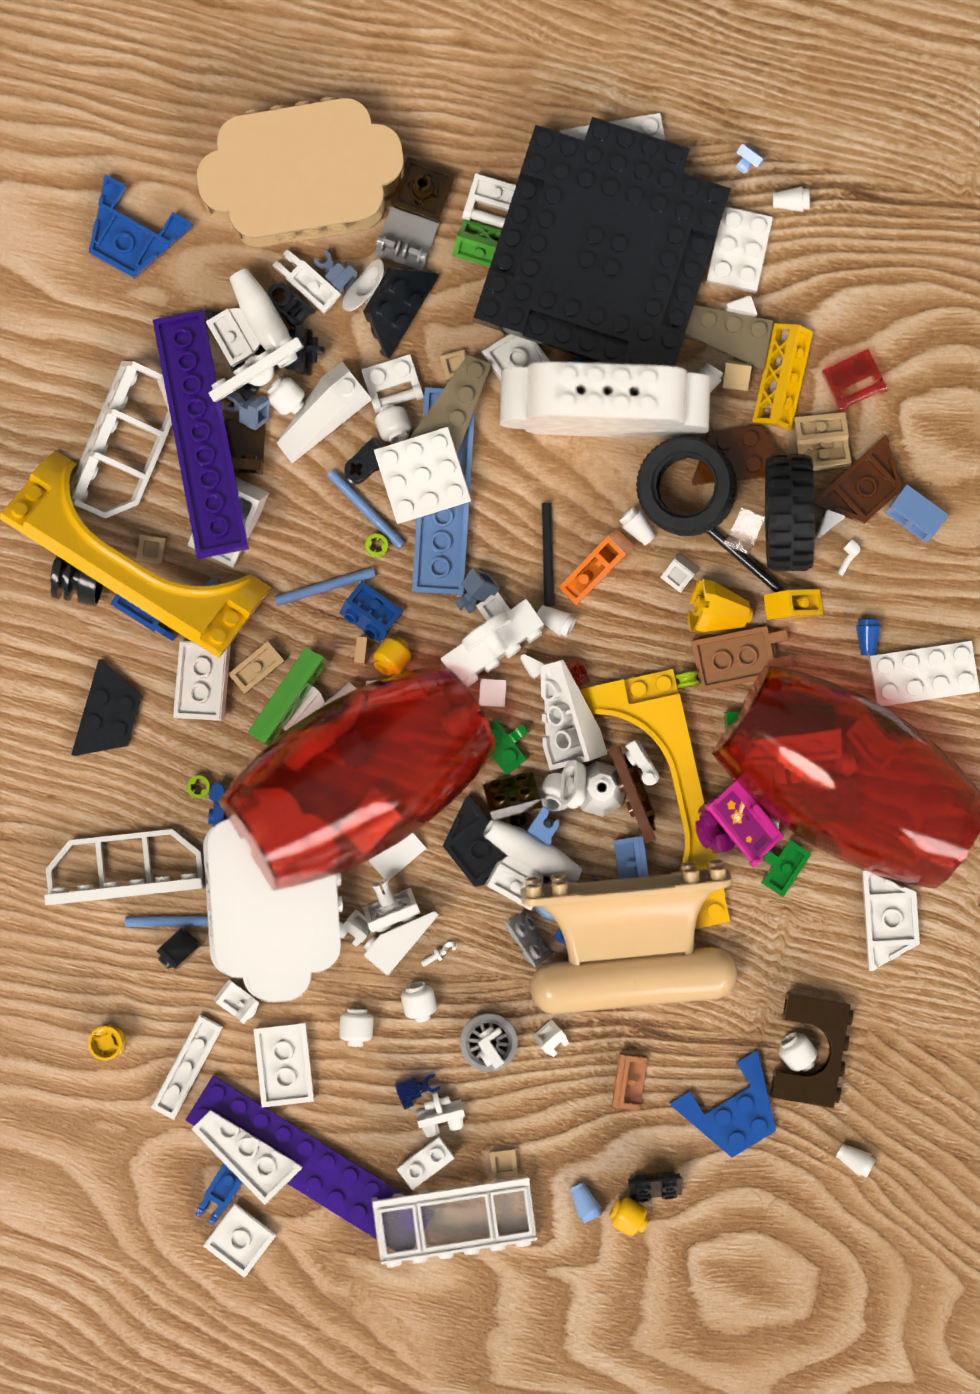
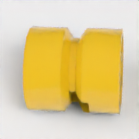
M105 1025L97 1028L91 1033L88 1040L91 1054L97 1059L104 1061L120 1055L126 1046L124 1032L115 1025Z

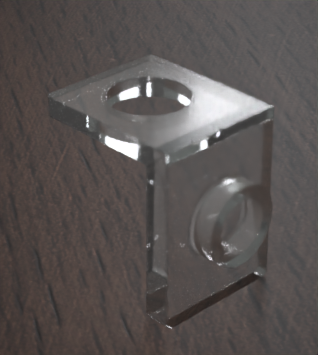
M742 507L724 544L748 554L766 517Z

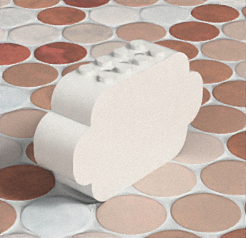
M562 362L533 363L528 365V367H511L501 371L500 425L503 427L525 429L529 433L542 435L650 439L703 434L709 431L710 377L704 374L687 373L685 369L669 366Z
M280 790L257 791L245 796L238 802L233 812V819H228L214 825L204 838L203 854L210 957L214 966L221 973L231 977L243 978L245 987L256 998L269 1002L290 1001L298 998L306 991L312 972L324 971L331 967L340 953V938H344L343 922L339 923L338 913L343 910L342 897L337 896V886L341 885L340 870L335 868V860H339L338 844H334L333 833L327 822L316 815L300 814L299 806L292 796Z

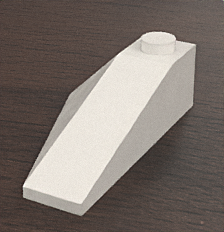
M343 361L322 376L304 402V406L298 411L276 443L291 463H294L372 400Z
M564 660L540 666L541 697L544 699L545 713L542 714V722L545 723V737H542L550 771L565 767L571 760L583 763L607 755L601 730Z

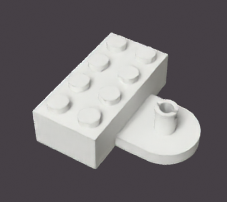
M525 599L508 612L503 611L470 633L462 640V644L440 658L441 663L458 687L464 685L467 688L478 680L479 677L477 675L483 670L489 673L499 666V659L505 655L509 659L521 650L520 645L526 640L530 644L542 636L541 630L544 627V623L527 599Z

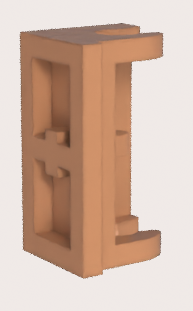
M619 1053L612 1107L640 1110L648 1058Z

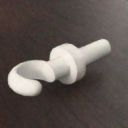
M449 941L444 944L441 950L434 949V954L421 961L422 966L425 967L436 959L439 961L443 960L442 956L447 953L448 948L452 946V949L456 950L457 943Z

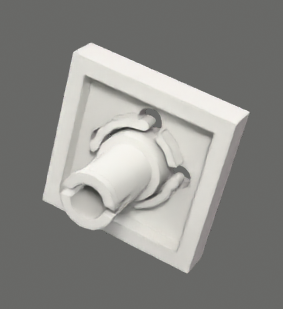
M388 879L380 880L384 890H381L378 881L372 884L379 901L363 907L371 933L386 931L392 924L399 921H410L415 918L416 914L420 913L411 888L393 895Z

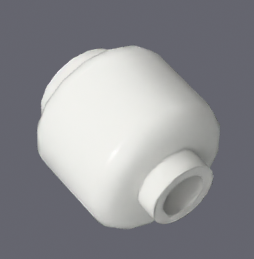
M279 377L266 391L268 393L267 398L270 399V405L281 415H287L290 412L295 415L304 406L302 402L305 395L304 390L290 377L284 379Z
M393 404L385 405L375 417L376 427L384 441L394 444L409 437L412 424L403 407L394 406Z
M562 773L549 774L544 779L539 790L543 806L550 811H561L568 808L561 804L560 801Z
M414 982L405 986V990L401 994L405 1016L415 1019L416 1022L429 1020L431 1018L430 1015L437 1010L433 988L426 985L425 982Z
M347 1009V1013H343L340 1016L339 1037L342 1040L348 1041V1046L363 1047V1042L370 1041L373 1037V1016L367 1014L366 1009Z
M792 1032L780 1041L779 1055L790 1070L795 1072L802 1070L805 1072L815 1065L814 1060L818 1052L807 1035Z

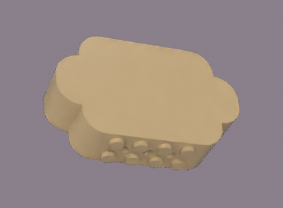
M325 97L317 103L310 104V101L297 102L293 107L285 108L283 105L271 107L269 111L248 110L244 112V115L229 119L219 130L217 137L218 150L209 153L200 162L197 169V182L205 208L213 218L221 222L232 223L237 237L247 246L265 248L360 232L373 228L379 223L384 214V197L393 194L400 176L401 180L403 178L404 159L398 135L385 125L371 124L370 115L360 102L350 98L336 99L335 97Z

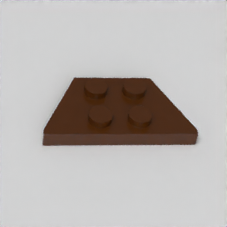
M762 426L710 431L707 438L708 442L718 447L729 459L735 471L737 481L765 478L766 459L773 454H780ZM700 460L691 482L692 486L715 483L712 471L707 464Z
M885 435L822 492L815 499V506L865 524L896 496L903 487L897 474V466L892 457L888 437Z
M620 746L609 749L619 774V778H617L618 786L622 793L626 792L629 800L626 803L631 817H636L645 843L656 840L653 832L656 830L655 812L637 766H633L630 763L626 754L623 755Z

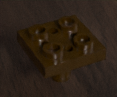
M408 156L404 166L403 178L401 180L400 176L390 205L439 223L456 178V173ZM434 192V196H437L438 192L439 196L437 198L432 197V194ZM419 199H421V200H422V204H421V205H417V204L415 203V201H417V203H420V200H419Z
M533 772L527 774L520 773L515 777L503 780H493L483 785L492 820L509 816L510 823L519 826L517 817H519L520 823L523 825L527 821L525 812L543 808Z

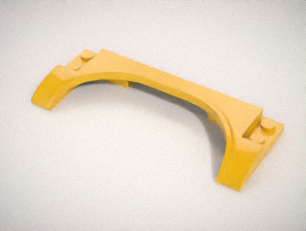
M58 451L51 453L31 473L29 481L1 512L0 520L212 655L220 658L271 591L272 587L252 574L219 585L188 586L168 581L148 571L97 538L84 525L73 506L69 488L70 475L78 464Z
M666 670L580 689L592 715H608L628 721L643 730L660 748L669 766L683 825L684 854L682 863L696 862L697 869H708L707 861L715 860L717 856L711 848H705L700 843L696 833L695 824L701 814L698 813V810L705 803L674 670ZM724 888L712 892L704 900L697 916L695 929L730 922Z

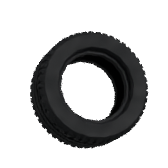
M678 436L661 442L660 445H656L646 455L638 471L636 491L642 510L654 524L675 535L695 536L713 530V528H716L727 518L736 500L737 480L731 462L718 447L699 437ZM686 458L697 459L707 464L712 471L715 482L713 496L708 504L698 512L687 515L674 513L666 507L661 499L659 490L661 477L674 462Z

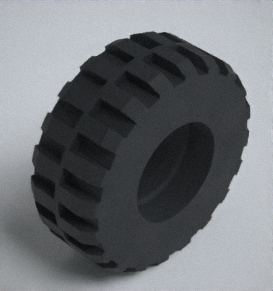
M773 454L766 459L767 568L774 572L807 571L813 567L815 546L814 474L812 458L806 454Z

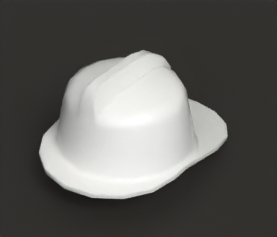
M380 259L374 260L352 284L344 296L342 302L343 309L353 311L363 303L369 302L386 273L383 261Z

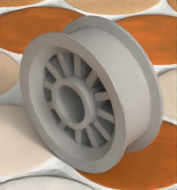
M484 1013L473 1017L468 1021L461 1033L460 1047L465 1060L471 1066L481 1071L491 1072L504 1068L511 1062L517 1050L518 1042L514 1027L506 1018L498 1014ZM484 1023H489V1027L493 1026V1023L497 1024L500 1029L503 1028L506 1032L495 1037L497 1042L494 1048L503 1055L501 1058L504 1061V1064L496 1069L493 1065L487 1067L485 1062L479 1059L481 1057L479 1054L483 1052L479 1044L471 1048L469 1042L478 1043L481 1039L479 1036L481 1033L475 1030V1028L480 1025L482 1032L485 1031ZM473 1032L479 1039L470 1038L471 1033ZM508 1037V1042L499 1041L500 1039ZM499 1046H507L506 1052L500 1049ZM480 1048L481 1050H480L479 1053L475 1056V1055L472 1053V1051H475V1050H477V1049Z

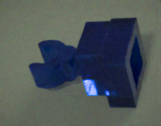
M435 1074L427 1075L424 1081L416 1084L414 1077L394 1084L404 1110L414 1106L412 1100L421 1097V1093L427 1091L437 1092L440 1090V1086L435 1088L428 1086L429 1079L434 1078Z

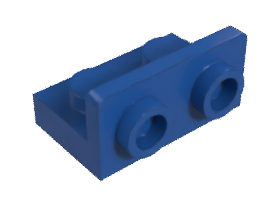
M363 581L359 583L347 598L340 610V614L347 622L355 624L368 637L379 642L383 641L387 632L403 613L402 609Z

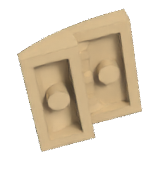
M845 412L794 417L797 454H806L812 458L813 471L851 467L848 444L849 433Z

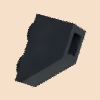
M180 928L156 951L160 955L157 959L167 969L172 967L179 969L202 945L187 930Z

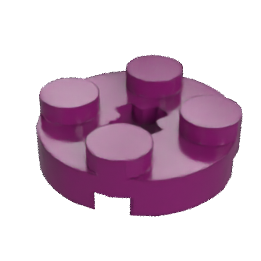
M707 803L703 804L698 810V813L701 814L695 824L700 843L705 848H711L713 853L730 851L736 844L711 812L706 810L705 805Z

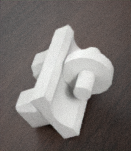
M433 1092V1100L424 1103L425 1109L416 1111L419 1128L423 1129L426 1137L438 1135L440 1133L438 1123L448 1121L449 1128L452 1131L463 1128V1117H465L461 1099L450 1102L449 1096L439 1099L438 1092Z

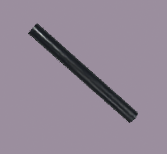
M542 503L544 605L554 606L552 503Z
M717 528L707 532L712 539L771 590L780 592L784 587Z

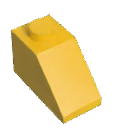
M820 589L785 590L764 595L767 620H785L823 615Z

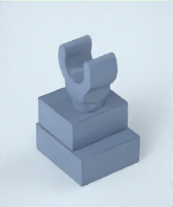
M323 250V254L328 258L327 262L320 263L315 259V265L317 268L328 272L325 275L326 281L342 295L358 279L357 271L350 265L345 269L341 264H335L332 261L331 254Z
M232 392L226 396L227 399L233 401L226 409L230 412H239L240 423L247 425V427L253 430H257L269 421V398L261 395L258 398L251 397L245 401L237 392Z
M472 568L461 583L467 593L459 597L455 604L460 611L465 607L470 614L474 611L477 600L485 602L489 595L495 596L500 587L489 573Z

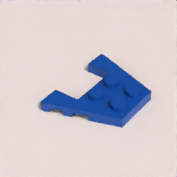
M105 175L88 252L95 258L135 279L193 227V224L172 212L160 234L149 230L114 210L127 187L110 176Z
M756 1050L736 1062L749 1086L708 1112H702L690 1091L670 1102V1105L731 1158L776 1131L762 1066Z

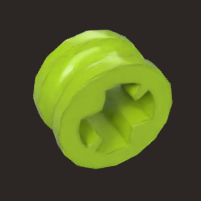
M372 534L367 538L365 548L370 556L380 558L387 553L388 542L383 535ZM377 539L378 542L379 540L384 542L381 545V552L377 553L376 549L374 552L371 551L370 547L373 546L372 540Z
M698 671L675 675V678L679 680L677 687L684 688L700 684V680L696 678Z
M193 776L188 781L187 791L192 797L202 799L209 795L211 783L204 776ZM197 780H203L202 784H206V790H201L199 795L195 794L196 790H192V785L197 784Z

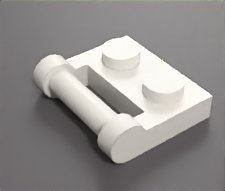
M475 173L462 219L469 221L474 219L503 228L505 218L473 208L475 202L508 212L516 185Z
M410 354L361 370L369 396L372 398L371 402L375 414L379 413L380 409L388 404L396 405L415 398L416 400L424 398ZM407 383L412 385L413 389L381 399L378 398L377 393Z

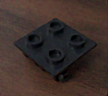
M674 1171L662 1172V1179H660L659 1173H656V1179L653 1180L651 1174H648L649 1180H646V1174L633 1175V1178L628 1179L630 1198L640 1203L648 1202L651 1198L662 1197L664 1200L675 1199L677 1195H682L683 1177H680V1173L675 1174Z

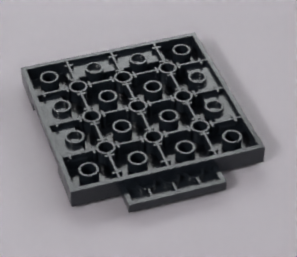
M595 117L591 119L585 140L535 125L472 322L601 364L675 367L731 188L683 173L690 148Z

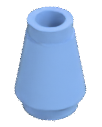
M584 1182L570 1189L578 1219L581 1218L584 1224L602 1215L601 1205L585 1186Z

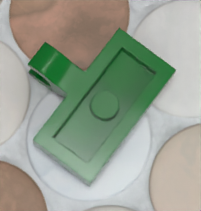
M494 719L475 734L506 775L527 760L515 745L518 740L529 733L523 724L508 735L499 722Z
M788 839L778 856L771 851H768L763 856V860L772 866L760 883L781 897H784L811 856V853Z

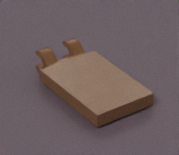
M767 626L691 641L701 692L777 677L776 669L792 667L794 665L792 655L777 658L775 643L788 641L787 630L769 633Z

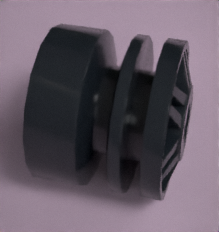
M56 556L50 576L51 597L59 600L63 594L64 600L70 601L74 592L77 591L79 604L96 607L101 597L103 585Z

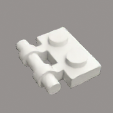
M634 740L626 745L628 751L625 754L633 766L638 765L643 771L642 781L646 785L657 783L659 773L640 741Z

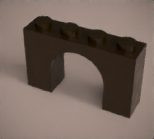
M786 993L782 1019L818 1027L828 1040L829 1054L825 1064L812 1074L798 1075L773 1070L769 1096L775 1099L834 1108L835 1103H839L841 1088L837 1086L839 1077H843L845 1071V1062L842 1061L843 1051H847L849 1046V1036L846 1035L847 1025L851 1026L853 1010H850V1004Z

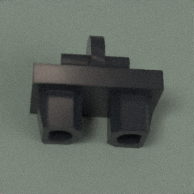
M296 325V330L288 331L292 339L299 338L304 348L296 352L297 360L283 368L303 376H311V363H317L318 355L325 354V347L318 346V337H313L312 329H307L304 325Z

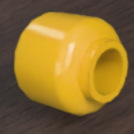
M400 637L384 639L373 654L375 668L386 676L400 674L411 660V653L408 649L409 644Z
M625 1197L622 1200L617 1199L609 1213L611 1225L628 1236H633L638 1231L642 1233L649 1222V1218L646 1217L647 1208L630 1197Z

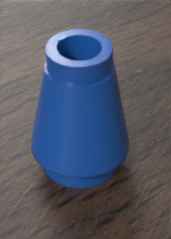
M877 618L858 619L856 630L860 655H876L882 626L879 625V619Z

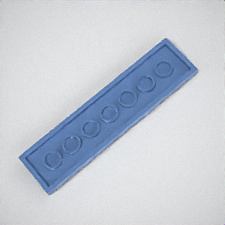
M425 387L423 418L444 388ZM475 411L458 453V459L469 494ZM469 502L416 519L412 593L464 595V587L461 583L465 580Z

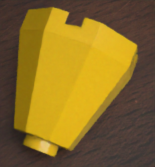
M702 579L697 581L692 592L690 604L694 603L693 612L688 610L687 619L689 631L696 633L742 628L746 626V623L751 622L753 609L750 608L749 601L714 581Z

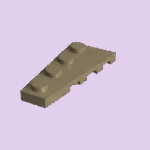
M694 305L685 336L695 341H700L716 351L728 354L742 363H750L755 369L763 372L773 320Z
M467 355L410 438L449 427L458 456L490 371L491 363Z

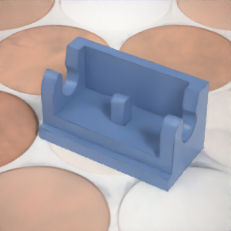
M909 485L903 488L885 512V514L925 543L934 536L948 516L947 513Z
M543 807L527 831L547 845H550L552 842L550 839L559 826V820L552 823L551 828H548L551 824L550 821H546L543 824L549 813V810Z
M643 836L614 840L619 879L649 876Z

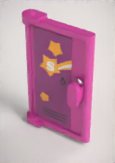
M738 778L716 799H712L705 805L706 810L711 812L750 861L749 864L752 867L758 865L764 859L763 856L784 837Z

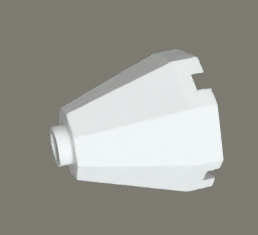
M596 761L586 767V797L582 805H580L583 812L604 817L622 807L626 792L622 793L618 786L617 778H619L616 766ZM597 784H604L606 786L605 792H599Z

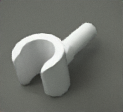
M851 540L843 548L849 555L845 558L837 572L842 576L850 562L860 552V546L854 540Z

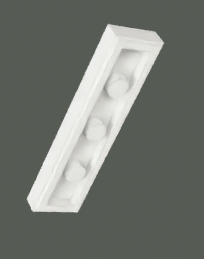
M201 1014L199 1015L153 1102L152 1109L173 1120L176 1118L223 1028L222 1025Z

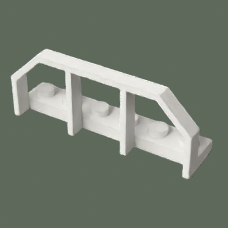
M121 361L69 485L74 507L81 508L106 519L139 504L172 425L163 375L134 361ZM136 370L156 379L168 409L160 430L119 412L128 401L126 394L129 387L133 386L138 377ZM116 418L157 436L142 473L104 456L108 448L107 439L110 433L115 431L118 424V419ZM99 460L139 478L131 500L103 512L84 503L88 496L87 487L89 482L94 480L97 475V463Z
M174 829L69 840L46 868L48 894L44 895L45 905H56L205 888L202 852ZM171 835L196 855L198 878L196 873L181 875V880L171 881L170 876L156 877L155 883H153L148 837ZM142 838L146 884L145 879L129 880V886L119 887V882L106 883L102 842ZM95 843L100 889H93V884L77 886V891L67 892V887L55 888L53 870L74 845Z

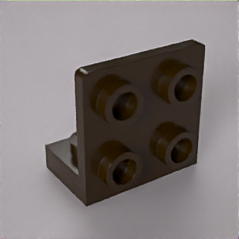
M225 420L234 472L263 474L266 424H263L257 430H253L239 421Z

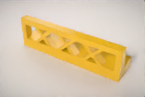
M774 323L752 420L753 423L773 425L782 430L791 431L813 331L799 324ZM781 331H789L787 340L781 345L779 342ZM782 355V364L775 369V359ZM776 379V390L770 394L768 391L769 384ZM770 404L772 407L770 418H762L764 409Z

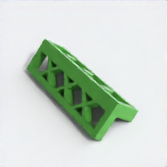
M464 219L456 238L452 256L490 267L498 243L492 238L499 239L502 230ZM466 229L477 232L478 234L474 235L471 233H467L465 231Z
M305 647L248 733L271 748L328 664V661L320 654H316Z

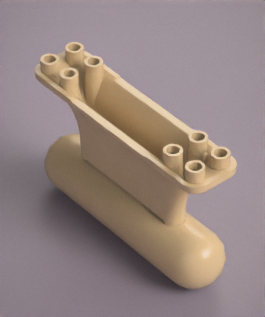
M723 860L707 861L708 869L702 870L697 869L696 862H685L681 864V872L582 883L567 882V877L564 874L551 876V884L541 885L540 877L526 878L525 887L520 890L522 904L540 907L552 915L562 931L569 961L547 963L535 971L530 982V993L537 1007L546 1013L564 1014L719 999L728 995L737 981L738 970L730 953L720 948L705 947L694 949L696 920L704 900L712 892L732 885L731 874L723 866Z

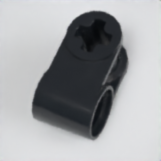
M283 283L273 284L268 290V296L277 312L295 329L296 325H301L310 314L313 315L316 312L310 304ZM276 291L286 293L287 297L283 302L273 300L272 296Z
M375 437L369 440L345 464L344 474L349 483L354 485L361 484L379 470L374 450L383 446ZM351 467H354L355 469L360 467L361 475L358 476L357 474H354L352 476Z

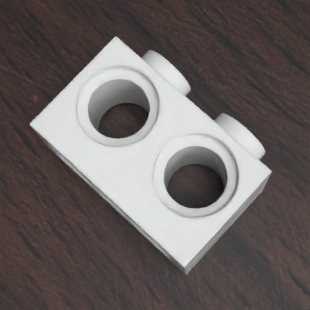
M438 1135L398 1165L397 1170L410 1188L414 1190L452 1161L455 1155L441 1136Z

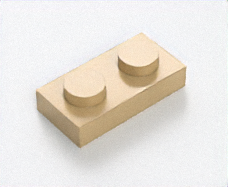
M267 641L228 675L246 694L285 661Z

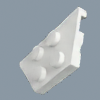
M862 871L868 971H874L888 961L897 958L902 953L920 944L917 895L913 890L872 874L869 871Z

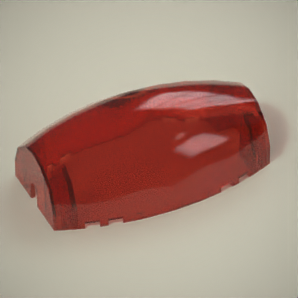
M436 665L411 670L372 682L349 692L300 720L271 742L245 767L229 785L227 790H225L218 803L240 839L245 838L252 849L250 855L272 890L277 891L331 877L360 865L397 845L423 827L444 810L477 776L495 752V739L478 702L467 686L451 669L443 665Z
M765 665L745 697L743 709L737 716L733 717L712 752V755L722 765L726 773L734 781L737 780L760 807L778 823L810 845L842 862L880 877L920 887L937 888L946 882L962 863L980 833V790L969 776L945 751L920 730L873 700L831 681L790 669Z

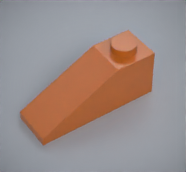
M618 529L614 530L558 588L575 605H578L635 546Z

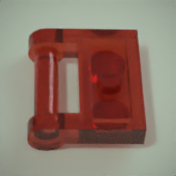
M869 349L821 372L840 413L847 411L849 406L877 393L881 395L888 391ZM872 377L874 384L845 398L843 397L842 390Z

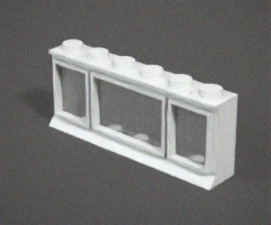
M521 1174V1178L511 1180L498 1178L496 1182L485 1184L472 1182L470 1186L459 1188L446 1186L444 1187L445 1190L440 1191L420 1190L418 1191L419 1194L414 1195L394 1194L392 1195L393 1198L378 1200L377 1197H371L379 1259L381 1264H386V1267L400 1266L402 1261L412 1260V1263H422L428 1261V1257L438 1256V1259L452 1258L454 1253L464 1252V1255H473L480 1253L479 1249L490 1248V1251L505 1249V1245L516 1244V1247L531 1245V1241L537 1240L529 1177L526 1174Z

